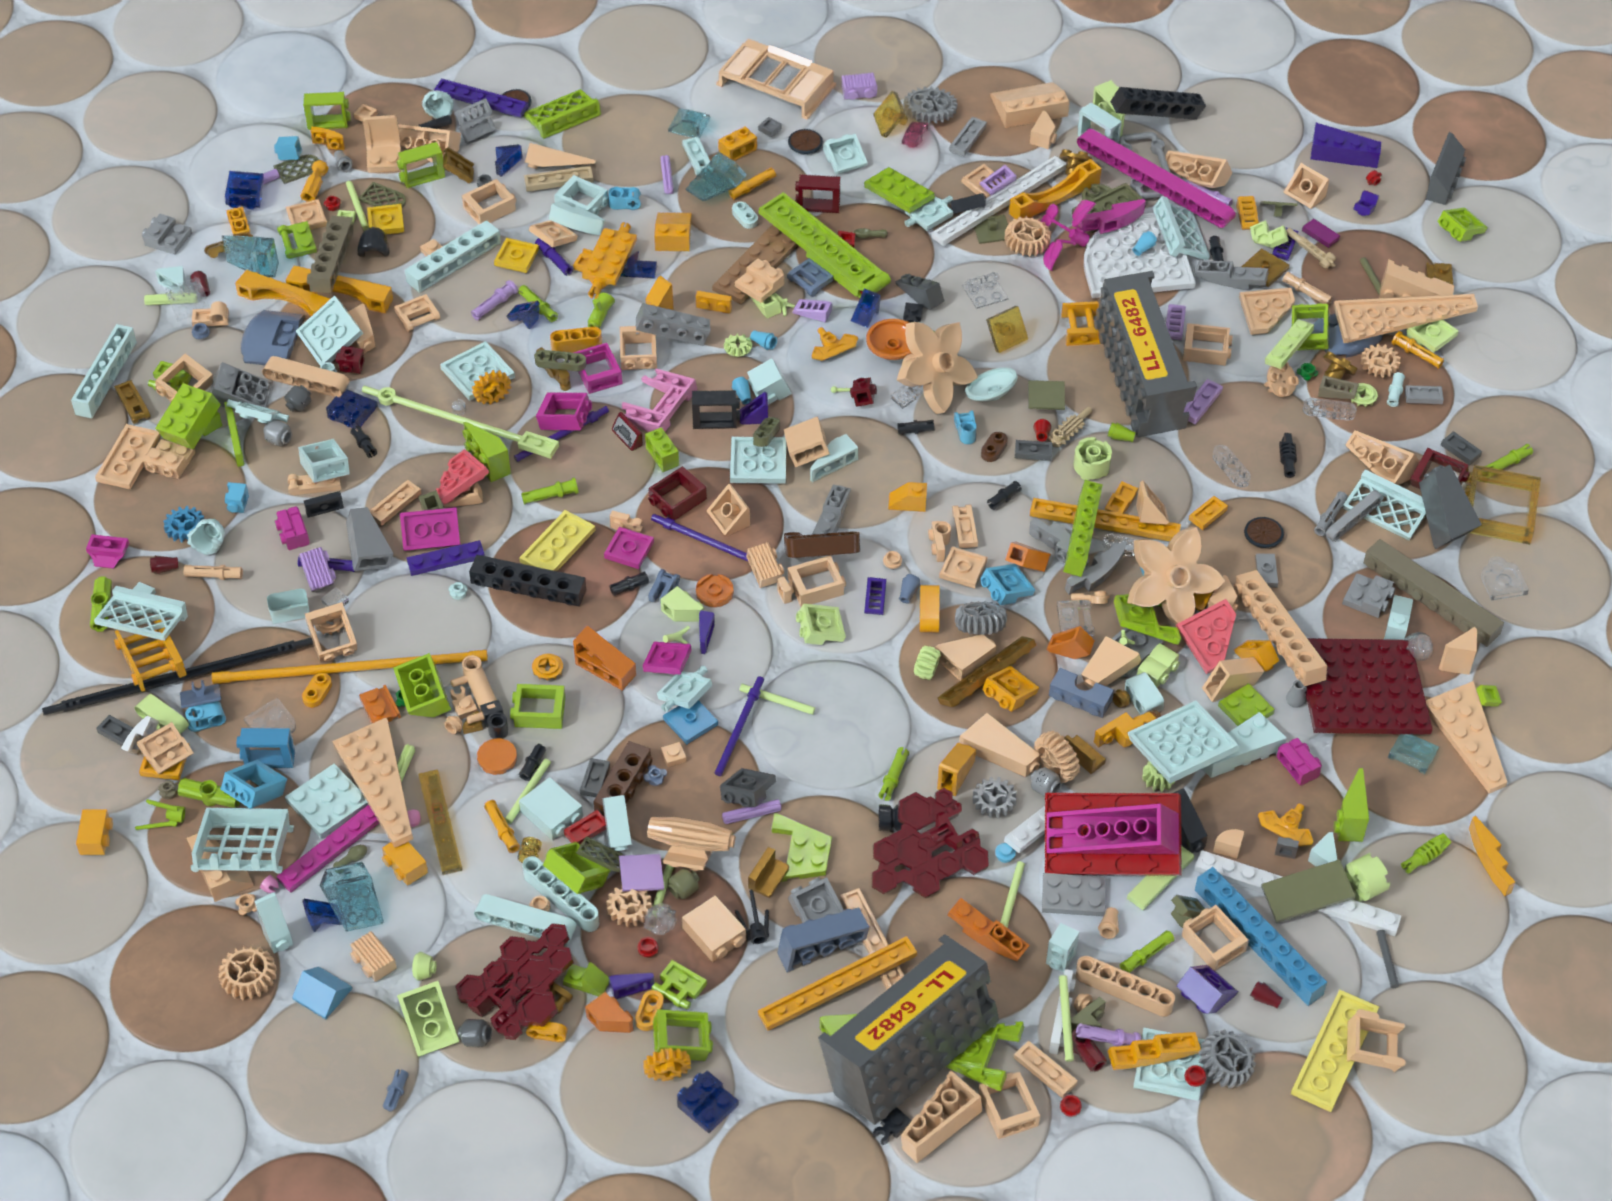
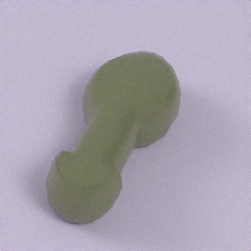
M859 228L854 230L855 236L862 239L869 237L885 238L888 234L884 229L870 230Z
M366 845L352 847L344 858L333 864V869L336 872H340L350 862L361 860L367 853Z

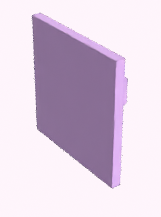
M660 854L619 856L623 892L630 891L631 889L636 891L664 890Z

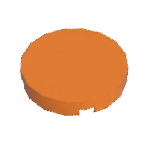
M713 574L706 575L696 585L697 599L708 607H721L729 603L734 594L733 583L728 577L718 574V576H713Z
M501 738L491 739L479 747L477 761L486 773L493 775L506 773V770L512 769L515 766L517 751L508 740Z

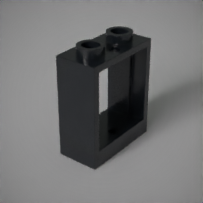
M736 390L692 391L693 429L737 428V421H740V410L736 409H740V398H736ZM700 406H732V412H700Z

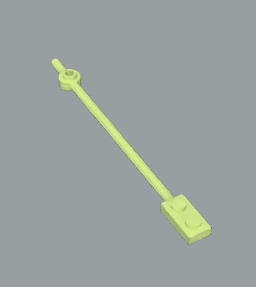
M365 385L362 387L363 393L378 397L382 405L397 403L460 424L466 421L491 434L518 442L519 449L550 459L559 448V441L528 431L523 436L396 396L395 390L390 387H385L381 390Z

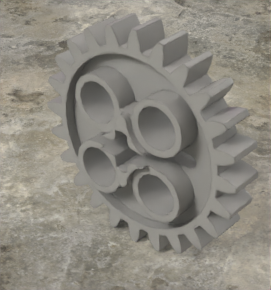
M932 86L930 89L926 87L924 89L917 88V91L912 90V93L908 92L904 100V111H906V114L910 115V118L916 117V121L921 119L922 123L928 121L929 124L931 121L937 123L938 120L944 122V119L949 120V117H953L957 110V99H954V95H950V92L945 93V89L940 91L939 87L933 89Z

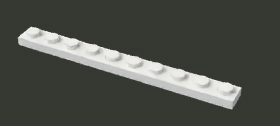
M1056 156L1052 157L986 198V206L967 210L933 231L932 239L942 246L948 244L988 217L1010 205V198L1022 192L1029 193L1066 170L1067 163Z
M1201 850L1195 866V871L1204 873L1211 867H1214L1228 882L1264 893L1261 888L1262 883L1282 877ZM1349 900L1317 910L1376 931L1384 930L1386 934L1392 936L1396 935L1401 915L1355 900Z

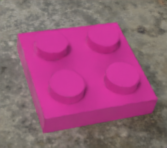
M619 527L604 553V559L639 569L654 543V537Z
M654 641L643 663V671L681 675L692 651L691 644Z

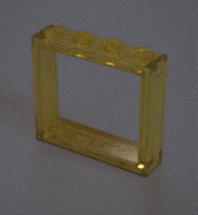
M1474 465L1467 480L1469 485H1466L1465 494L1472 507L1474 506L1477 481L1529 491L1525 527L1479 518L1482 525L1470 533L1530 545L1535 528L1541 478Z

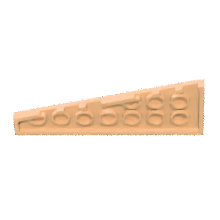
M1474 294L1334 301V310L1343 343H1350L1476 312L1478 308Z
M387 718L332 741L334 748L394 848L413 840Z

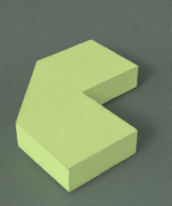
M1265 220L1250 227L1252 240L1257 244L1274 248L1288 241L1284 225L1269 231L1268 223Z

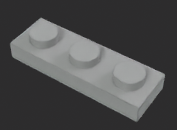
M971 117L949 146V151L964 157L987 127V122Z

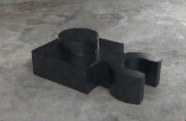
M906 302L903 320L909 323L921 322L923 304Z
M896 1107L886 1118L881 1120L882 1126L876 1127L873 1130V1137L875 1138L879 1134L884 1135L881 1139V1145H885L888 1143L890 1135H893L895 1138L899 1137L912 1120Z

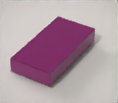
M1314 218L1302 227L1304 233L1327 248L1340 239L1339 234Z

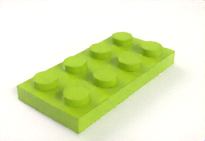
M890 167L864 181L865 188L908 213H912L935 198L933 191Z

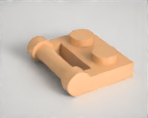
M427 294L394 306L396 314L408 332L416 326L431 320L436 321L440 319L438 310ZM430 312V314H427V315H425V316H422V317H420V318H417V319H415V320L410 321V319H412V318H415V317H417V316H420V315H423V314H425V313Z

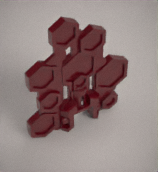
M942 788L935 792V799L931 796L926 798L914 792L899 800L898 821L903 824L901 825V830L873 844V859L878 861L879 865L878 869L871 874L872 888L882 894H886L895 889L897 884L905 882L913 887L914 892L927 898L940 890V880L954 875L961 869L975 875L988 868V851L981 847L979 832L972 828L958 835L950 822L958 817L962 811V804L953 799L951 791ZM935 822V827L923 832L922 834L918 832L922 828ZM944 845L955 850L951 853L944 851L932 858V852ZM903 864L911 870L903 869L897 872L894 869Z
M552 923L542 932V936L537 941H527L524 937L510 936L500 946L501 956L496 961H491L483 969V974L480 976L466 975L456 985L459 1001L467 1003L468 1008L480 1017H483L496 1005L499 1010L490 1018L492 1026L496 1032L504 1034V1037L509 1040H516L523 1033L521 1027H528L529 1025L544 1027L558 1013L553 993L549 991V986L574 963L570 948L564 947L570 940L566 926ZM544 948H547L541 956L533 955L534 953L539 954ZM512 975H514V978L503 988L495 987L496 985H502ZM530 990L531 992L516 1005V1002Z

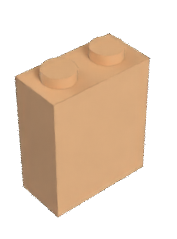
M818 416L784 429L789 455L795 467L830 454L824 429Z
M716 895L682 917V928L712 962L724 958L729 951L735 947H740L746 941V929Z

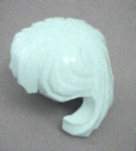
M436 90L430 91L424 96L422 106L428 115L437 119L452 114L454 102L448 93Z
M203 519L187 534V543L201 554L210 555L217 553L224 541L225 530L216 519Z

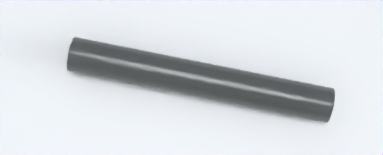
M1378 930L1376 934L1391 988H1397L1399 983L1384 930Z

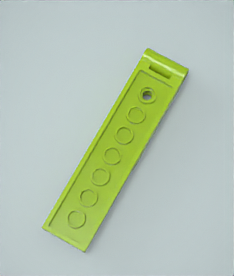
M784 192L759 208L758 213L804 249L807 258H810L832 274L833 279L861 300H867L891 283V278L886 272L879 269Z

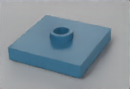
M699 700L690 709L677 706L663 715V720L686 745L718 726V720Z

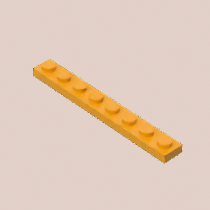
M1033 497L1029 516L1073 524L1077 505ZM1098 509L1094 528L1170 542L1174 535L1180 532L1181 524L1169 522L1167 525L1142 523L1139 520V516Z
M906 936L758 1010V1016L767 1031L917 957V951Z

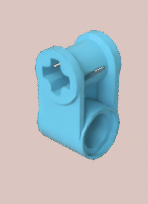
M612 187L608 191V205L614 210H636L641 205L639 200L641 192L636 187Z
M970 410L969 413L961 414L954 412V423L960 441L963 444H973L976 441L977 428L973 410Z
M220 701L192 706L185 712L189 724L188 729L192 732L220 726L226 721Z

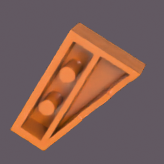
M588 625L573 640L575 664L622 691L636 676V663Z

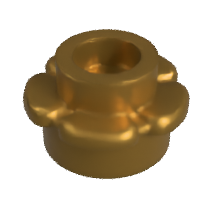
M1117 689L1116 693L1113 694V702L1119 708L1126 707L1130 703V695L1125 690Z

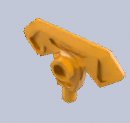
M820 327L817 332L820 334V340L824 347L815 346L811 358L824 361L856 347L858 337L845 333L839 340L830 331L826 332L823 327Z
M1297 804L1295 809H1290L1280 819L1273 810L1258 814L1262 827L1283 838L1299 841L1298 846L1300 847L1313 844L1310 830L1298 829L1302 817L1301 813L1305 809L1302 804Z

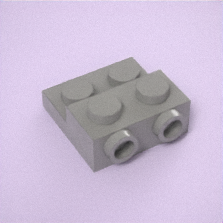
M159 214L157 217L152 218L150 227L143 230L142 237L145 246L175 255L191 235L192 229L191 227L176 223L173 217Z
M1356 573L1342 604L1378 618L1381 611L1385 612L1389 604L1387 599H1392L1394 595V582L1377 575L1374 579Z
M818 877L810 881L809 886L805 888L799 886L791 890V895L788 897L796 916L800 917L802 923L807 920H816L828 914L833 915L844 911L827 877L822 880Z

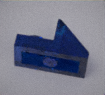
M521 145L497 146L495 148L497 158L495 161L496 174L502 177L523 158Z
M637 251L628 258L621 277L655 279L657 262L640 261L639 251Z
M864 288L850 321L868 328L874 313H879L881 295Z
M537 300L515 305L506 317L509 321L522 320L526 327L531 329L539 319L540 303Z
M305 898L302 900L313 932H316L322 923L341 925L345 920L340 904Z

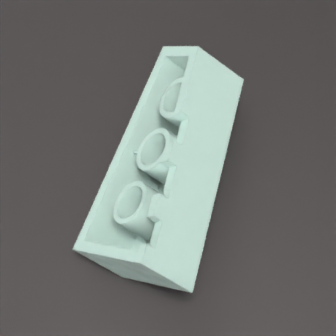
M1259 712L1228 732L1238 743L1239 751L1202 768V770L1212 778L1232 771L1237 766L1249 765L1251 761L1256 759L1268 758L1270 754L1278 752V748L1286 743L1287 737Z

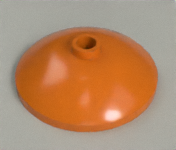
M885 319L872 325L866 336V343L870 351L878 357L888 360H899L905 358L908 354H912L908 348L905 336L906 324L909 322L900 319Z

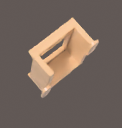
M1362 1009L1357 1010L1356 1014L1347 1024V1061L1351 1060L1388 1068L1395 1073L1406 1063L1403 1058L1398 1057V1034L1405 1028V1024L1380 1019L1376 1012ZM1360 1029L1387 1035V1055L1360 1050Z

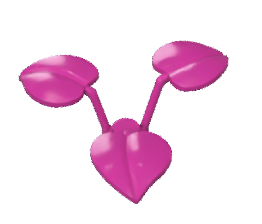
M1082 200L1077 205L1072 215V226L1076 227V229L1073 228L1072 230L1054 219L1059 211L1057 205L1051 204L1047 208L1046 214H1044L1040 222H1045V225L1049 227L1053 222L1070 232V240L1057 239L1056 242L1049 244L1043 256V262L1047 269L1052 271L1053 265L1062 250L1063 243L1074 246L1078 244L1082 247L1088 243L1090 236L1079 225L1096 203Z

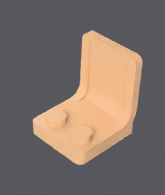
M395 115L364 117L363 125L367 146L368 172L400 171L397 165V160H399L398 153L401 152L397 117Z

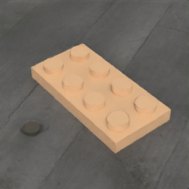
M126 424L96 474V482L131 489L144 467L143 459L151 447L155 448L161 438L159 432Z

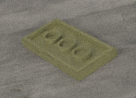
M1340 859L1261 884L1276 923L1355 899L1354 891Z

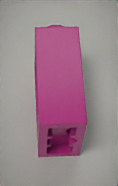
M607 343L573 352L583 354L586 357V365L605 359L610 370L590 376L587 375L585 369L578 371L588 394L623 384L622 371Z
M547 392L536 414L540 430H581L587 420L589 411L592 410V402L589 400L587 393ZM557 409H577L574 415L555 414Z

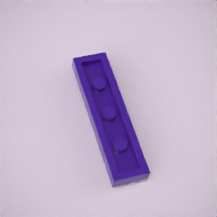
M478 540L406 557L410 574L414 576L474 561L476 554L485 556L481 541Z

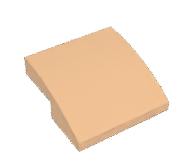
M172 722L137 742V746L158 774L194 754Z

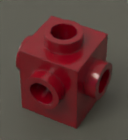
M342 346L340 353L336 355L339 371L361 374L365 362L363 349Z
M871 377L853 380L850 394L851 398H854L856 407L874 404L877 387L876 384L872 383Z

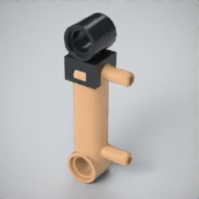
M473 655L467 656L462 661L463 676L451 680V686L456 687L466 683L470 686L480 713L467 716L468 724L483 720L485 727H488L491 738L503 739L508 734L507 717L503 713L500 701L496 699L482 668L481 659Z

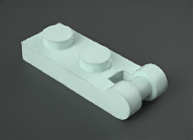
M699 137L682 140L683 148L694 168L695 175L699 176L704 172L712 173V164Z

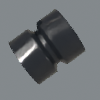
M896 804L894 809L890 805H879V831H888L892 827L896 831L901 830V825L903 824L898 821V804Z

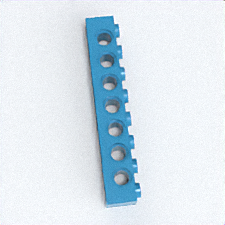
M1211 867L1197 877L1195 891L1210 907L1217 905L1249 940L1248 945L1307 1006L1324 995L1327 981L1214 867Z

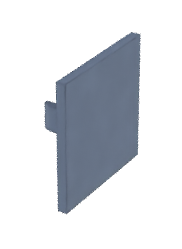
M201 680L202 686L196 688L194 682H192V690L180 692L181 708L220 701V685L215 684L205 687L204 681Z

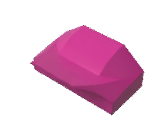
M91 534L86 551L91 556L95 567L114 569L118 561L124 556L129 540L128 538Z

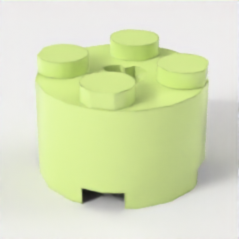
M1096 437L1080 440L1079 445L1075 448L1074 470L1083 480L1088 481L1107 476L1112 456L1111 446L1106 441L1103 443L1096 440Z
M1371 853L1345 866V873L1354 891L1355 899L1359 902L1367 901L1387 891L1390 887V882H1386L1385 875L1388 872L1384 864L1377 856L1372 858Z

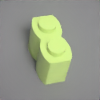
M1159 643L1141 663L1137 675L1146 672L1156 688L1160 684L1164 685L1169 678L1168 674L1171 671L1175 672L1180 664L1178 661L1179 654Z

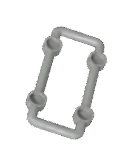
M1154 132L1126 134L1120 137L1119 144L1131 151L1132 146L1126 143V141L1152 139V152L1157 154L1161 167L1170 172L1163 152L1165 143L1158 138L1157 134ZM1131 178L1130 187L1143 199L1163 196L1156 191L1143 192L1144 184Z

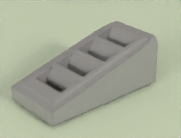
M483 99L454 112L460 127L488 114L490 116L493 112L487 99ZM475 107H476V109H477V111H478V113H479L480 116H477V114H476V112H475V110H474ZM468 110H470L473 119L470 118ZM463 112H464V115H465V117H466V119H467L466 122L464 121V119H463V117H462V114H461V113H463Z

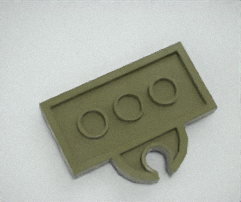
M1127 183L1113 189L1103 184H1092L1091 191L1095 192V194L1090 193L1087 187L1082 192V200L1096 203L1088 214L1111 210L1112 204L1143 199Z

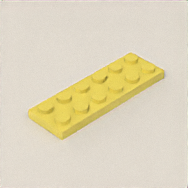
M1339 989L1291 1090V1095L1332 1112L1355 1062L1347 1061L1348 1021L1359 1009L1377 1013L1379 1006ZM1360 1029V1049L1369 1031Z

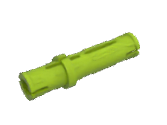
M522 285L519 288L520 291L518 293L534 306L540 315H544L550 322L557 320L558 317L556 316H558V313L551 309L549 303L541 300L528 286Z
M1525 444L1517 450L1513 449L1509 451V454L1482 467V471L1484 474L1487 473L1486 477H1490L1512 464L1520 463L1521 459L1533 454V449L1529 444Z
M904 747L897 749L888 774L883 778L884 784L878 796L880 799H883L886 793L884 801L891 799L894 788L898 786V778L909 756V750L905 749L903 755L901 754Z
M1166 930L1140 950H1135L1128 959L1120 963L1121 970L1130 973L1135 968L1145 965L1149 958L1175 941L1173 934Z

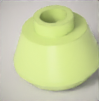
M423 952L415 954L412 974L417 981L430 978L432 973H436L437 962L433 961L432 956Z

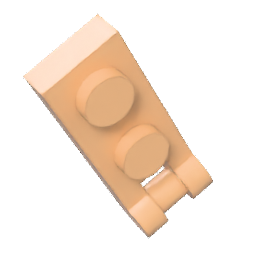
M291 474L288 476V492L290 495L341 490L340 477L314 483L309 475L298 476Z
M971 504L965 505V507L952 506L959 548L978 547Z

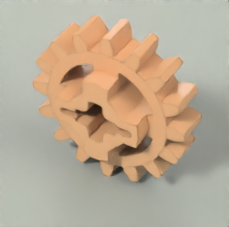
M1377 344V347L1370 345V348H1365L1364 352H1362L1360 364L1363 365V370L1368 369V374L1374 373V377H1377L1378 374L1382 378H1384L1385 374L1390 377L1391 373H1396L1397 369H1399L1400 357L1397 351L1393 352V347L1388 349L1387 345L1383 347L1380 344Z
M614 888L615 894L609 893V900L606 901L607 913L611 915L612 921L617 919L618 925L625 922L626 927L629 926V923L637 926L638 920L643 923L644 916H650L649 910H652L651 896L647 894V890L636 891L631 889L630 891L623 892L622 889Z

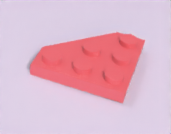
M465 449L449 460V469L444 471L440 479L441 486L436 488L441 503L445 505L452 502L455 497L467 491L470 486L477 481H481L490 473L486 466Z
M1227 599L1176 624L1180 635L1206 674L1212 672L1219 661L1225 660L1236 617V613Z

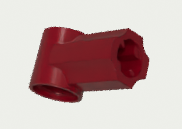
M1075 1029L1072 1033L1073 1052L1081 1057L1091 1072L1100 1070L1107 1063L1106 1058L1093 1040L1077 1037Z

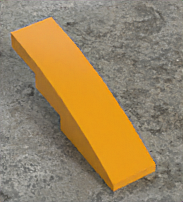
M1475 815L1472 817L1469 826L1474 848L1492 881L1502 894L1507 896L1512 893L1515 881L1506 872L1509 863L1499 853L1502 845Z
M1196 1032L1159 1034L1150 1040L1132 1041L1131 1045L1110 1047L1108 1054L1113 1070L1181 1059L1198 1054L1201 1048Z

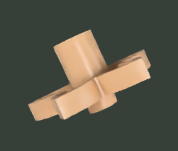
M960 322L943 325L935 332L923 323H907L905 336L908 348L912 354H908L903 359L897 381L909 387L923 385L924 396L929 407L935 414L945 413L953 399V386L966 385L978 378L970 362L957 355L962 344Z
M1189 527L1178 532L1170 540L1168 547L1154 540H1134L1135 558L1139 566L1144 570V576L1140 577L1133 584L1127 603L1141 607H1152L1162 603L1165 615L1176 625L1194 615V593H1210L1218 589L1225 582L1221 574L1213 567L1206 564H1197L1202 547L1197 527Z

